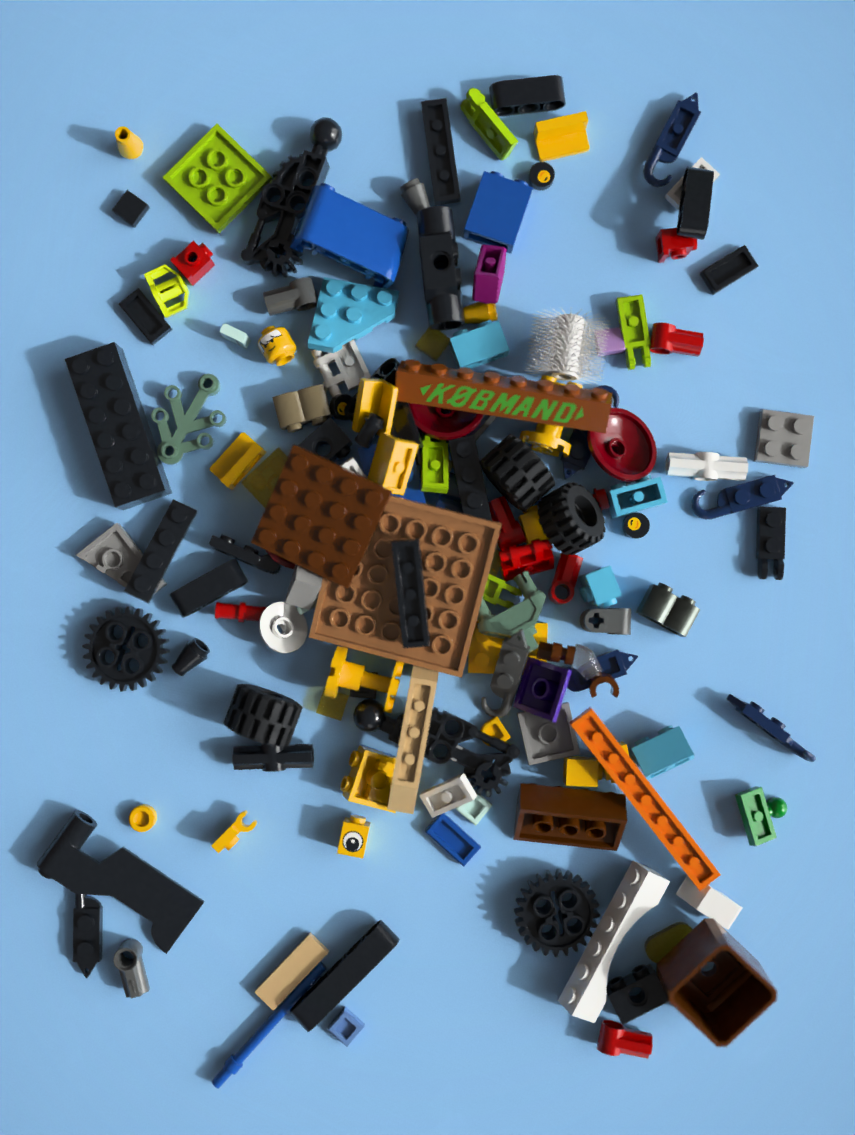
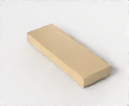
M310 932L256 988L254 993L274 1011L328 954L329 950Z

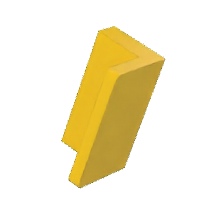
M586 111L535 123L533 134L541 162L589 151L590 147L586 134L588 124Z
M360 378L352 430L359 433L366 421L364 419L365 416H369L372 412L384 419L382 424L384 427L379 429L377 435L380 436L381 432L390 434L398 388L384 379Z
M242 432L209 470L226 487L233 490L266 454V451L246 433Z
M381 432L368 479L393 490L392 494L404 495L419 444L414 441L395 438L387 432Z

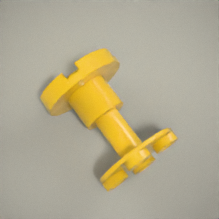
M547 375L541 376V380H549L554 384L564 386L566 385L556 382L557 379L554 377ZM567 382V384H576L580 386V388L583 387L582 385L575 382ZM537 423L535 432L521 431L519 437L524 443L532 444L531 449L533 451L559 457V453L563 452L564 457H568L571 450V444L560 439L563 430L562 426Z
M337 646L331 663L330 675L327 678L324 696L335 699L339 687L359 691L361 686L388 693L384 712L392 713L395 698L390 696H396L400 680L395 677H401L404 662L396 661L392 678L366 672L364 671V665L346 661L348 648Z

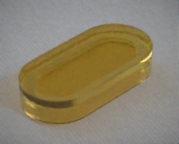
M676 922L650 936L645 942V953L651 961L658 963L693 929L687 923Z

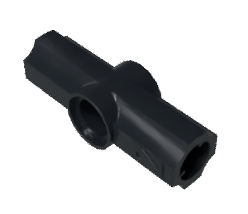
M267 744L260 746L233 747L232 762L234 770L262 769V771L274 772L283 771L286 768H311L314 766L313 744H294L283 747Z

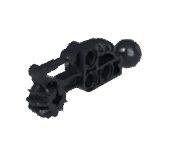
M322 117L313 123L310 130V139L314 145L312 151L304 150L303 154H299V157L288 156V160L286 162L282 161L279 164V170L274 171L272 174L273 179H270L268 184L262 189V198L256 212L258 221L254 232L251 233L246 249L241 252V258L245 264H260L264 271L272 270V275L275 277L281 272L284 278L288 277L290 269L293 273H297L294 265L303 264L300 256L304 254V251L300 253L290 248L311 190L316 185L320 186L326 179L330 168L326 158L327 153L337 149L341 143V127L331 118ZM308 179L314 180L312 185L303 186L304 181ZM274 195H281L277 202H270ZM298 203L305 204L302 210H294L295 205ZM280 217L274 234L258 247L265 223Z
M367 699L358 703L353 712V720L356 726L361 731L368 733L381 730L389 734V740L399 744L404 714L402 713L395 720L386 715L383 705L377 700ZM434 707L432 709L424 757L438 764H444L449 760H453L465 766L463 773L468 779L474 778L470 781V784L473 788L477 786V795H480L484 788L487 797H491L492 788H494L497 794H500L501 789L497 785L499 783L503 786L508 785V782L501 777L511 774L509 763L519 756V748L516 745L509 744L479 731L474 724L445 710L440 712L437 707ZM449 720H455L459 724L458 731L454 734H448L445 731V724ZM476 737L503 753L476 754L458 745V743ZM438 744L447 746V753L441 758L433 755V749ZM489 768H491L490 771L493 774V777H487L484 780V777L481 774L482 770L487 771Z

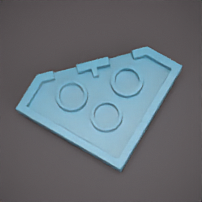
M324 277L308 339V349L335 353L342 349V345L353 339L356 341L372 332L373 328L377 325L393 320L399 300V291Z

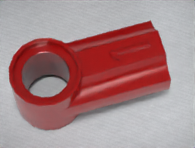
M654 323L649 349L650 352L657 354L678 353L698 357L703 347L704 333L676 329L675 325L669 323Z
M505 496L488 502L492 521L502 523L497 540L500 550H508L509 546H517L526 542L521 526L517 520L515 521Z
M561 552L552 585L548 590V596L552 603L562 605L573 598L574 588L583 561L582 557L575 554L566 555ZM557 586H563L567 589L568 593L565 599L556 597L555 588Z
M603 1020L597 1050L610 1056H619L622 1053L648 1059L652 1053L653 1036L648 1032L625 1028L624 1025L612 1020Z

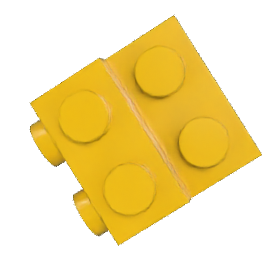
M359 745L358 750L352 751L349 758V765L352 766L349 776L345 775L341 781L340 789L343 791L342 795L348 801L396 813V811L387 810L396 757Z

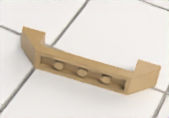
M413 665L387 810L409 814L414 813L437 686L438 671Z

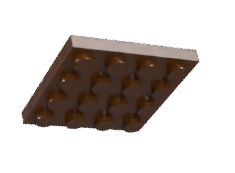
M295 444L292 446L251 543L348 589L393 490Z

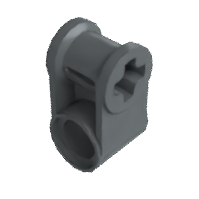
M630 608L588 609L580 615L579 622L585 631L631 635ZM593 616L598 618V623L594 625L589 623V618Z

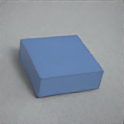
M344 1007L329 1024L327 1030L348 1047L364 1028L365 1023L347 1007Z

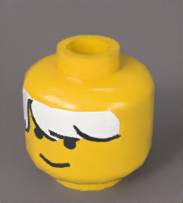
M269 326L261 332L262 336L258 340V347L268 363L283 366L295 357L296 344L286 328Z

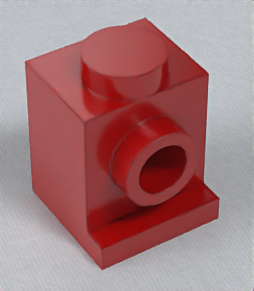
M677 228L661 229L655 238L658 263H663L667 257H671L673 260L685 258L690 251L697 249V239L677 236Z
M194 240L180 254L170 259L174 267L192 286L215 266L210 258L213 253L204 243L198 246ZM195 256H197L196 261L190 262Z

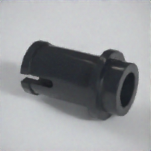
M372 412L369 416H365L364 419L366 421L354 440L365 448L370 447L379 429L384 427L382 425L384 419Z

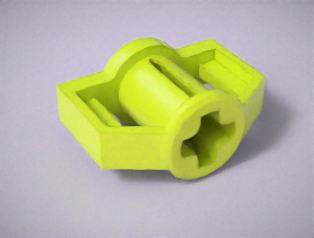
M164 264L144 274L165 318L187 309L189 290L180 273ZM169 272L177 275L158 285L154 282V279ZM185 293L184 301L169 308L166 307V301Z

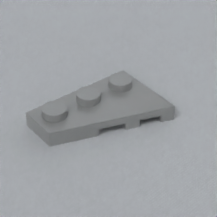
M116 523L76 554V556L87 561L126 588L143 553L120 523ZM163 578L155 593L167 585Z

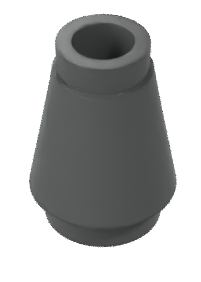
M418 178L400 187L402 198L415 215L418 211L430 207L424 183H420Z

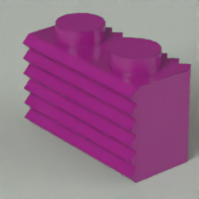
M481 245L474 272L472 294L474 301L484 304H495L498 302L505 273L507 251L505 247Z

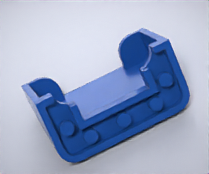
M321 183L320 186L316 185L311 190L290 248L300 253L303 252L304 248L307 250L313 249L311 254L316 256L319 253L365 274L364 278L367 280L373 277L375 280L373 286L387 289L394 284L409 229L406 227L405 221L395 217L391 219L335 192L332 186Z

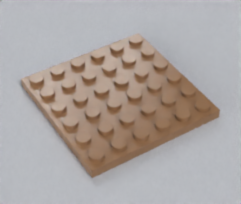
M391 495L349 588L347 589L322 577L309 638L462 678L502 523ZM420 538L431 644L425 647L403 648L391 542L393 540Z

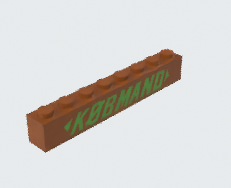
M412 359L401 361L396 372L395 386L398 388L396 401L606 433L612 405V393L602 388H593L591 390L580 388L576 384H566L564 386L554 384L549 380H527L523 376L505 377L500 376L496 372L479 373L465 367L453 369L438 363L427 365Z

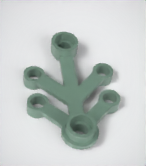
M204 374L200 377L198 381L199 391L186 414L181 403V390L174 385L166 387L164 395L170 401L177 425L174 435H171L167 423L169 414L166 410L156 408L151 414L152 420L158 425L162 440L157 448L158 457L162 462L169 465L176 464L182 459L184 453L201 448L207 450L213 446L214 440L208 433L199 434L195 440L183 442L188 433L212 426L222 427L226 423L225 414L219 410L213 411L208 417L195 420L208 396H214L220 390V382L214 375ZM212 380V386L205 388L204 382ZM177 390L176 397L170 398L169 392ZM159 412H163L164 418L160 421L157 420L156 415ZM218 414L222 415V421L215 423L214 417ZM209 437L208 445L203 446L201 444L202 438ZM168 447H173L174 453L168 456L166 454V449Z

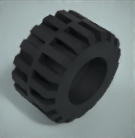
M569 482L541 498L538 504L539 509H537L539 523L548 541L558 551H562L566 555H574L603 539L606 528L602 510L592 494L581 484Z

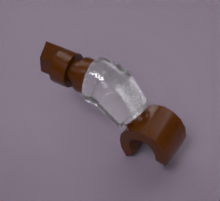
M539 642L537 659L557 663L563 660L564 664L571 665V668L576 669L585 680H590L589 692L592 698L597 695L596 687L602 682L609 683L611 685V695L616 698L618 697L619 686L616 680L610 674L601 673L602 667L591 649L580 644H575V646L567 645V648H565L560 643Z

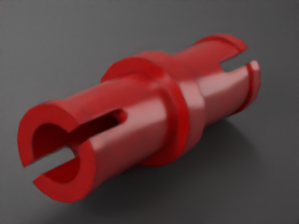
M216 602L215 618L235 619L240 623H244L245 620L259 622L262 612L268 606L246 605V602H240V604Z

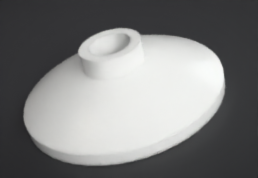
M276 602L265 608L260 616L259 632L261 638L275 652H294L304 644L307 638L308 627L303 614H299L296 606L284 602ZM277 625L282 628V633L278 631Z

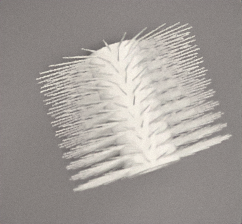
M566 313L557 316L546 314L548 316H544L539 320H533L536 323L544 321L539 324H533L537 326L534 327V330L542 328L548 331L539 330L534 332L536 335L544 337H538V339L528 342H539L529 345V347L547 346L529 349V351L537 349V352L533 351L529 354L538 353L532 357L540 358H534L528 362L537 361L542 363L526 366L530 367L532 365V367L538 368H528L529 370H539L526 374H549L547 376L554 377L557 381L570 382L584 377H600L604 375H592V373L599 374V372L604 371H587L605 368H596L605 363L594 364L606 361L605 359L594 360L593 364L592 361L587 360L605 357L604 355L596 357V355L606 354L602 352L605 348L593 349L605 347L604 344L594 347L596 345L590 343L600 344L604 342V337L593 338L604 334L595 331H605L603 329L599 330L600 327L604 326L593 324H602L598 322L610 321H590L593 319H584L588 317Z

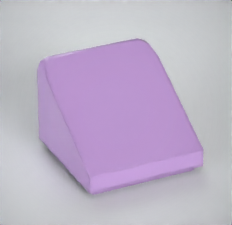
M620 327L603 329L605 331L596 330L597 332L604 333L603 335H598L599 337H595H604V342L596 343V347L601 344L605 346L596 349L605 348L602 352L606 353L597 355V357L621 354L626 350Z

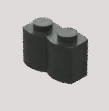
M659 582L658 585H650L636 613L680 637H686L700 611L698 607L694 606L696 601L684 595L680 598L672 594L673 589Z

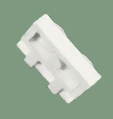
M354 339L342 345V349L335 353L324 355L322 351H311L314 357V366L316 370H320L324 379L323 385L326 391L329 390L332 398L342 394L338 387L340 384L345 382L348 390L351 391L359 387L360 378L371 377ZM336 362L340 374L333 376L329 364Z

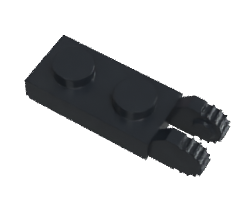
M758 507L756 559H758L757 575L759 579H766L768 575L767 559H774V578L776 580H782L786 508Z
M221 534L220 538L212 535L209 542L212 549L266 573L269 572L273 575L279 573L280 564L274 561L268 554L259 556V551L248 545H245L244 548L234 545V539Z

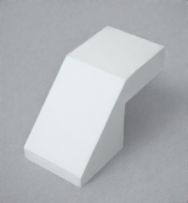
M688 875L676 892V895L708 918H714L727 930H729L742 910L740 905L710 885L699 891Z

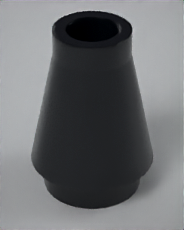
M194 638L192 641L189 640L171 667L175 673L184 676L189 670L206 660L210 650L198 638Z

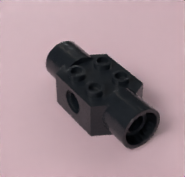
M445 206L428 207L418 211L416 214L429 329L438 331L456 329L465 325L460 287L461 271L460 268H455L458 266L457 258H459L455 238L453 211Z

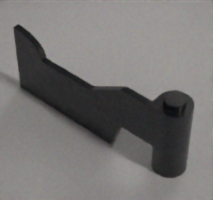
M76 810L37 862L38 872L47 879H54L76 894L115 897L153 922L151 928L152 938L156 945L167 954L203 905L204 900L125 847H121L100 863L81 851L80 848L94 831L97 823L88 814Z

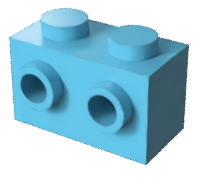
M491 320L482 322L477 325V329L471 331L467 329L459 330L449 340V346L458 369L463 367L473 369L506 357L510 351L499 321L494 323Z
M651 475L645 476L637 480L636 484L626 486V482L610 486L611 491L606 493L612 519L660 506L668 502L661 477L652 479Z
M610 565L578 577L582 586L579 588L580 595L584 603L588 601L590 606L597 605L598 608H605L617 603L616 598L622 596Z
M672 725L658 731V736L649 739L647 736L634 743L635 747L631 748L632 753L647 780L694 759V753L680 726L675 728Z

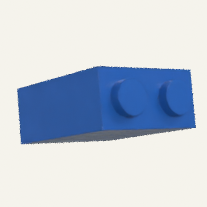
M484 171L464 228L463 238L483 245L505 247L507 249L506 252L512 254L533 187L522 180L516 179L513 181L504 178L501 173L495 171L490 173Z

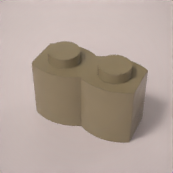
M323 384L272 397L280 428L282 430L287 429L288 433L300 431L303 429L302 425L312 423L313 426L322 425L328 418L332 417Z

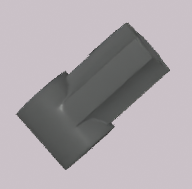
M308 277L296 279L289 286L263 292L270 316L294 309L297 311L309 310L316 307L318 302L312 279Z
M136 939L125 940L113 958L114 965L120 972L126 998L139 997L150 990L142 959L143 947ZM123 951L131 952L134 958H126Z

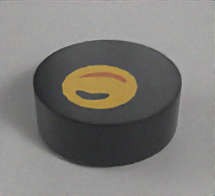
M538 162L531 167L529 183L533 188L546 190L553 184L555 171L550 164Z
M339 394L331 399L329 408L331 415L335 419L349 420L344 414V409L352 397L347 394Z
M636 512L624 519L622 528L629 538L638 539L648 533L650 523L644 514Z

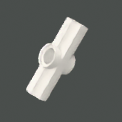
M669 452L665 461V471L667 476L694 477V480L716 481L717 479L744 481L748 473L747 458L719 456L718 453L697 452L695 454Z

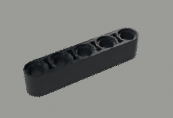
M379 920L297 1001L289 1013L307 1032L311 1031L394 949L400 939L382 920Z

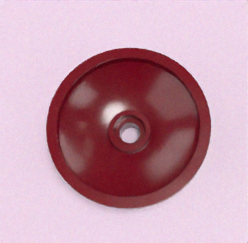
M409 403L418 430L429 437L440 440L457 439L469 434L478 426L484 415ZM448 410L450 413L443 414L442 411Z
M611 408L606 433L587 432L588 446L594 460L601 469L613 478L632 482L642 479L652 471L657 457L655 440L647 425L632 412L621 408Z

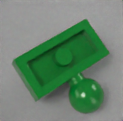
M757 786L735 794L749 845L758 846L777 838L771 817H783L787 813L786 802L779 797H773L766 803L762 787Z

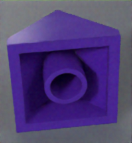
M528 657L513 707L556 722L572 671Z

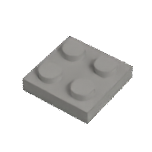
M761 410L754 462L807 468L814 416Z
M569 702L561 704L556 722L525 711L517 713L528 765L580 754L575 730L569 724L573 720Z

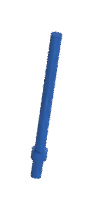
M321 961L298 984L243 1047L224 1062V1068L212 1080V1084L219 1089L232 1074L235 1075L242 1068V1062L325 972L327 967Z

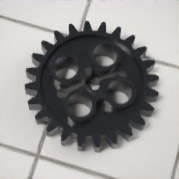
M130 606L126 607L125 613L121 607H116L115 615L111 610L105 611L107 619L97 616L96 619L99 625H89L91 630L94 631L93 634L84 635V637L90 640V644L82 645L83 648L89 649V653L85 654L83 658L91 659V663L86 668H95L92 677L102 676L100 680L101 685L110 681L109 689L111 690L115 689L119 684V689L122 692L126 691L128 685L131 691L137 690V682L142 688L146 687V678L151 682L155 681L156 678L153 672L162 673L163 670L158 665L168 662L162 657V654L170 652V650L163 648V644L168 643L169 639L161 638L166 629L158 630L156 628L160 620L150 622L152 613H147L142 617L143 609L138 608L134 614L133 608ZM117 625L123 629V636L120 639H117L113 633ZM135 627V631L131 636V628ZM142 633L148 638V644L144 648L138 644V637ZM127 644V647L131 649L130 653H125L122 645ZM108 650H111L115 656L111 664L105 660V653ZM133 658L139 662L137 672H133L129 667V663ZM121 663L122 669L118 671V665Z
M560 869L556 870L555 876H552L549 870H546V878L543 879L537 873L536 883L530 880L527 881L530 887L529 890L520 889L524 898H516L517 904L521 906L514 909L515 915L519 916L515 919V923L520 927L518 929L520 936H525L524 941L527 945L532 943L535 952L541 948L545 956L550 950H552L554 957L558 956L559 950H562L565 956H568V948L570 947L575 952H578L577 944L580 942L586 946L587 943L584 937L593 936L590 927L597 928L598 926L596 921L593 920V918L600 917L599 912L595 910V908L600 906L598 901L593 899L596 896L595 892L589 890L590 885L588 882H582V878L578 874L573 878L569 870H567L564 876ZM551 891H555V902L560 909L558 910V916L563 928V934L561 935L559 934L558 922L554 917L556 910L551 898ZM572 893V897L568 901H562L564 894ZM539 900H547L543 907H536ZM577 918L575 925L567 926L570 919ZM552 925L550 931L541 932L544 926Z

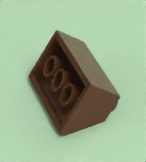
M521 783L517 797L513 840L617 851L627 823L625 794Z

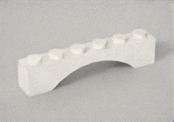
M634 860L630 864L558 999V1002L572 1016L595 1023L607 1001V977L618 945L634 923L646 912L658 905L670 882L655 870Z

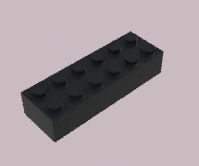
M113 342L66 358L65 362L115 508L126 510L172 494L123 349Z

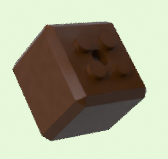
M714 918L703 919L656 964V973L668 1001L716 1047H727L777 1001V990L759 961ZM707 962L714 963V966L711 970H701V968Z

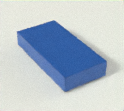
M446 813L438 815L425 829V832L463 867L481 848V845Z

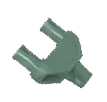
M524 571L522 572L523 575L519 574L513 578L524 596L523 601L498 615H492L482 598L477 617L479 622L477 628L484 635L500 639H509L517 631L523 629L527 645L531 646L530 653L538 648L533 635L537 633L535 625L546 595L537 589L529 572Z

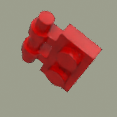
M539 538L531 540L530 544L519 547L513 545L509 546L508 550L498 552L504 581H511L517 575H523L522 572L528 571L529 575L554 569V556L551 550L553 547L548 539L541 541Z

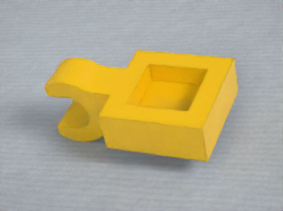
M246 810L242 811L236 821L211 845L218 853L224 848L229 851L240 840L236 836L239 832H249L256 826V820L250 825L244 824L243 817L248 813Z

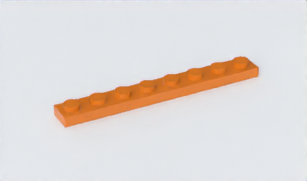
M589 707L569 722L699 891L718 878L721 874L594 710Z

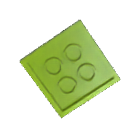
M216 123L163 176V179L220 234L262 192V189L272 179V176Z

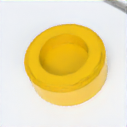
M147 804L138 805L129 814V824L138 832L148 831L155 825L157 820L155 809Z

